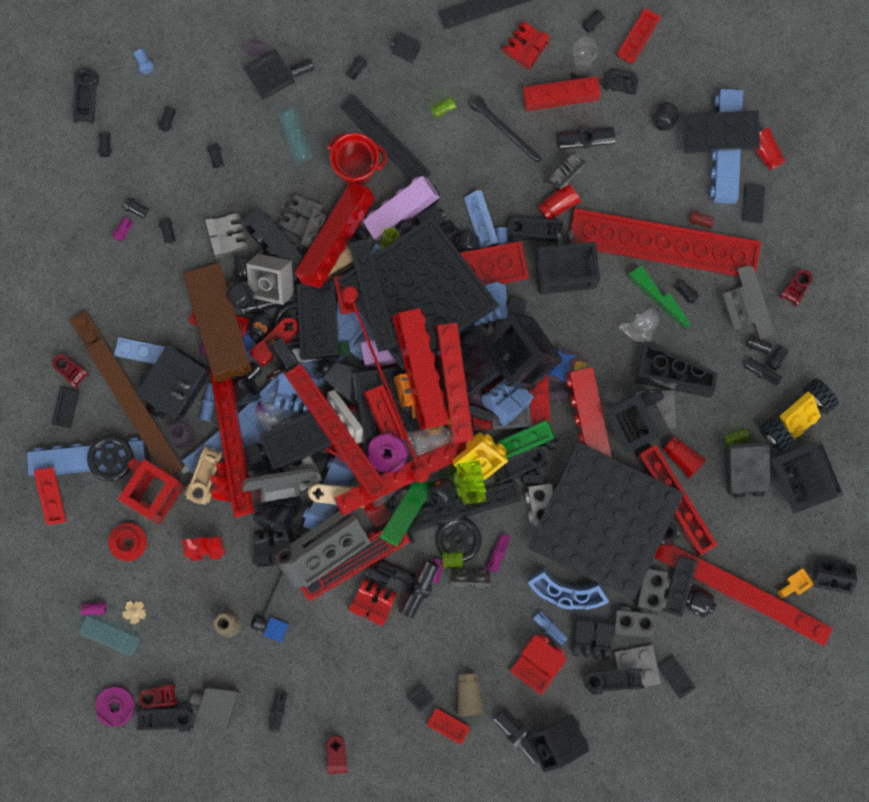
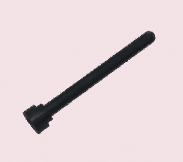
M478 96L469 106L473 111L481 112L536 163L541 161V157L486 107L485 100L482 97Z

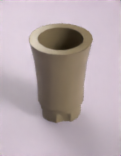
M224 611L215 617L213 626L220 636L229 638L239 632L241 620L236 613ZM225 620L229 621V626L227 628L223 627V622Z
M477 674L458 675L457 716L484 714Z

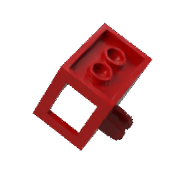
M133 459L128 464L129 468L135 473L118 500L160 525L185 485L145 459L142 462ZM156 476L164 481L165 485L152 505H149L141 500V497Z

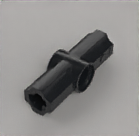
M585 127L578 131L558 132L559 150L581 147L587 149L591 146L615 144L614 127L597 129ZM587 135L591 140L584 141L582 136Z
M426 558L423 559L415 578L408 580L406 584L407 594L398 610L401 614L413 618L422 600L430 596L432 591L431 582L439 568L437 563Z
M504 709L493 720L505 732L506 737L518 750L520 749L535 764L538 760L527 738L530 735L529 731Z

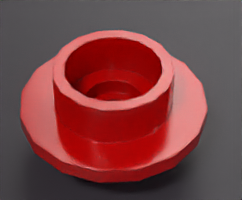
M124 523L112 530L108 546L115 558L131 562L143 555L147 547V538L145 532L139 526L133 523ZM127 539H131L132 544L130 546H126L125 544Z

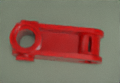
M292 318L282 320L250 351V355L262 367L266 366L274 357L264 342L273 336L281 337L285 344H287L298 333L299 322ZM287 323H293V331L286 330L288 328Z

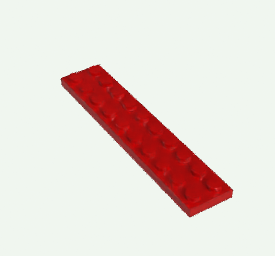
M577 208L574 209L571 226L575 244L596 242L597 252L740 277L738 268L752 266L755 273L757 271L760 241Z
M521 241L460 253L484 285L496 282L507 284L529 279ZM344 275L334 277L341 315L356 313L352 303H346L342 299L343 289L337 280Z

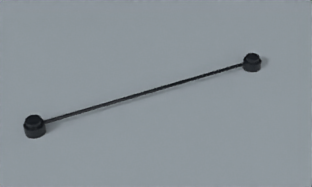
M326 466L325 471H324V473H323V475H322V478H323V479H322V481L319 482V483H321V484H322V482H323V480H324V478H325V475H326V473H327V471H328L327 466ZM319 488L315 491V496H317ZM313 500L311 501L309 508H311V506L313 505ZM305 518L303 519V521H302V523H301V526H300V528H299V530H298V533H297V535H296L294 541H296V540L298 539V537H299V535H300V533H301V530H302L303 525H304V522H305ZM282 570L262 615L255 614L250 624L251 629L256 631L264 630L267 623L264 615L283 574Z

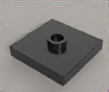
M277 50L244 67L245 72L262 100L295 82Z

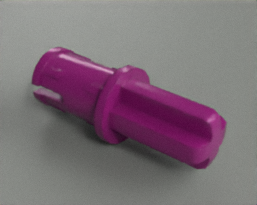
M499 535L495 548L491 550L492 555L486 569L494 570V572L498 573L503 557H506L505 551L510 541L508 535Z

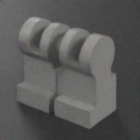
M231 214L222 218L205 220L216 259L249 248L247 242H237L246 238L245 233H237L244 229L243 225H232L241 221L240 214ZM235 233V234H233V235L227 237V234Z

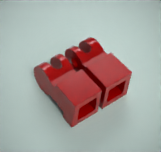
M520 22L518 25L519 30L513 32L515 38L510 37L508 39L509 45H504L502 51L530 71L539 55L548 45L550 35L537 31L526 22Z
M364 579L349 608V612L365 618L367 613H369L367 620L384 627L397 593L392 591L389 599L385 600L384 595L387 588L383 587L377 596L379 597L377 602L374 603L371 600L377 594L378 584L374 583L371 591L367 592L366 588L369 580Z

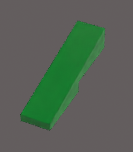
M643 266L629 273L628 278L684 330L691 325L672 295L668 293L662 296Z
M436 481L415 483L410 486L380 538L396 547L398 546L428 498L429 487Z

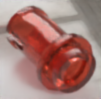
M697 210L696 212L692 211L689 222H692V225L698 224L711 229L715 218L701 214Z

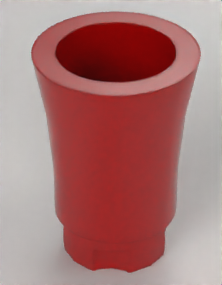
M770 127L759 132L760 149L754 150L771 171L786 160L782 156L783 153L778 147Z
M568 184L562 189L558 188L543 203L538 205V209L545 219L551 220L572 206L581 203V200L573 187Z
M674 437L663 449L688 479L707 460L689 448L683 441L680 442L677 437Z

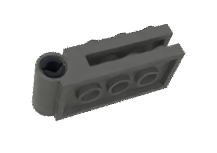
M338 511L289 545L291 549L281 550L276 555V562L293 587L305 586L306 588L370 544V541L351 512L341 515L340 511Z

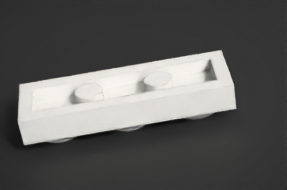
M335 390L328 392V403L332 404L335 413L356 443H360L363 433L362 426Z

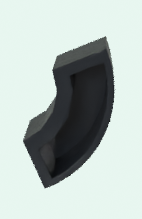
M255 442L244 448L247 471L251 478L283 473L282 469L276 472L273 470L264 446Z

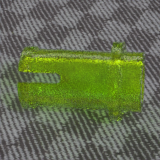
M449 97L438 105L434 104L431 112L435 118H442L443 114L456 108V105L452 98Z
M740 429L739 432L724 436L727 446L742 442L747 443L750 440L747 429Z

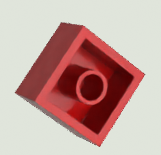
M535 634L520 652V655L550 678H554L567 661V658L564 657L566 653L557 646L551 647L549 645L550 640L542 634H539V636Z

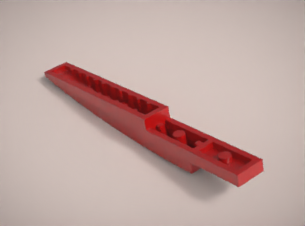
M673 545L659 546L654 556L655 559L674 569L676 568L679 555L698 560L693 579L825 646L833 628Z

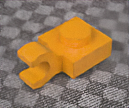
M802 568L788 577L786 581L789 585L777 593L781 599L787 597L792 592L798 596L813 586V582Z

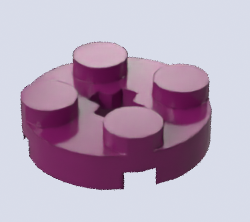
M393 432L379 434L369 444V461L374 468L382 472L391 473L398 471L405 464L409 455L404 440ZM385 448L392 451V457L384 455Z
M111 687L103 690L95 702L97 718L107 726L117 727L126 724L135 712L136 703L132 694L122 687ZM112 702H119L120 710L112 712L110 704Z

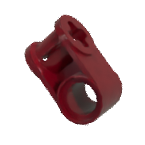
M808 270L798 271L790 283L787 284L780 298H785L796 307L812 282V274ZM799 275L806 278L805 284L799 282Z
M63 354L56 355L52 360L54 369L76 389L79 383L89 376L78 364H75ZM61 360H66V367L60 369L58 363Z
M176 684L143 691L139 695V703L145 708L178 704L174 690ZM147 693L152 694L154 697L151 704L144 702V696Z
M339 735L331 736L327 742L328 774L348 773L345 742ZM335 739L338 743L342 744L338 747V750H334V746L330 745Z

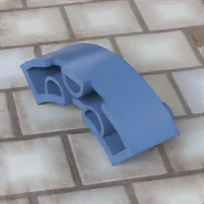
M331 457L327 465L329 471L323 484L349 486L354 474L347 464L338 460L339 457ZM314 501L311 508L307 507L305 510L303 526L312 530L336 513L338 509L337 504Z
M545 567L528 576V584L541 598L564 609L588 610L609 602L608 594L603 586L596 581L585 585L567 584L553 577Z

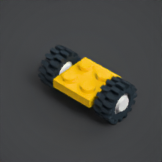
M815 378L803 388L805 394L779 416L782 423L771 416L759 427L761 434L765 436V439L777 451L783 453L794 444V440L801 436L808 427L815 424L821 417L819 410L821 413L828 414L839 404V400L832 392V389H829L828 385L824 384L822 380L820 381L818 378Z

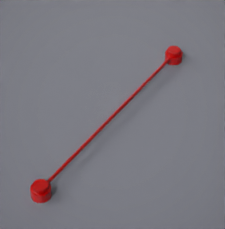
M352 286L345 287L342 291V299L346 303H352L354 307V310L364 332L365 338L367 340V343L369 345V348L371 350V353L373 355V358L375 360V363L377 365V368L379 370V373L381 375V378L383 380V383L385 385V388L387 390V393L389 395V398L391 400V403L393 405V408L395 410V413L397 415V418L399 420V423L401 425V428L403 430V433L405 435V438L407 440V443L417 465V468L413 472V477L417 482H425L429 477V470L425 466H420L418 463L415 452L413 450V447L411 445V442L409 440V437L407 435V432L405 430V427L403 425V422L401 420V417L399 415V412L397 410V407L395 405V402L393 400V397L391 395V392L389 390V387L387 385V382L385 380V377L383 375V372L381 370V367L379 365V362L377 360V357L375 355V352L373 350V347L371 345V342L369 340V337L367 335V332L365 330V327L355 305V301L358 295L357 290Z

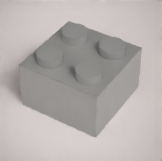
M257 254L246 264L248 285L255 292L254 299L283 305L294 295L292 261Z

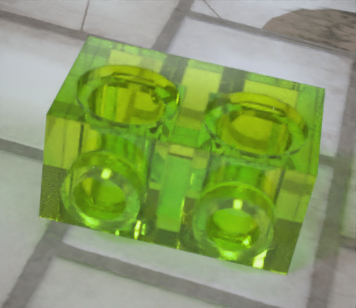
M480 461L457 464V472H454L455 483L459 484L457 492L458 497H462L463 504L487 501Z

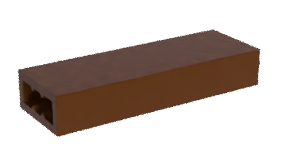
M220 263L183 273L214 382L226 381L229 377L236 375H246L252 370L233 305L226 297L228 289Z

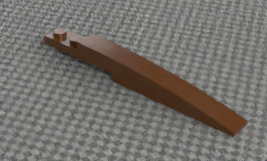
M84 310L71 318L70 322L84 343L88 353L161 470L170 476L183 470L182 464L144 402L136 395V389L121 368L88 312Z

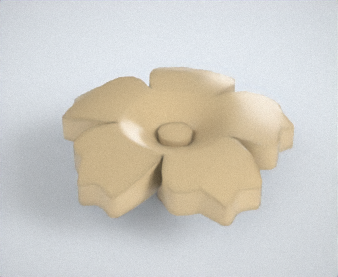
M132 601L127 602L125 609L129 611L122 612L123 617L126 620L130 619V624L136 625L140 621L139 618L145 619L146 613L142 609L144 604L142 602H135V604Z

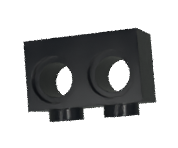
M817 557L812 572L813 587L852 595L857 583L856 565Z

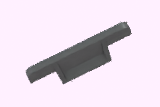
M752 266L738 268L743 286L723 293L733 327L736 330L755 323L759 338L762 340L771 336L774 333V329L759 282Z
M306 468L248 478L244 481L241 490L243 492L254 490V494L260 502L294 497L299 495L300 482L317 479L318 472L316 468Z

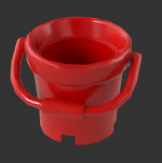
M356 132L341 133L334 136L327 145V149L331 150L329 155L331 167L342 181L347 184L365 185L372 179L376 170L383 169L387 161L386 151L365 134ZM379 151L381 152L382 157H383L380 164H379V157H380V156H379Z

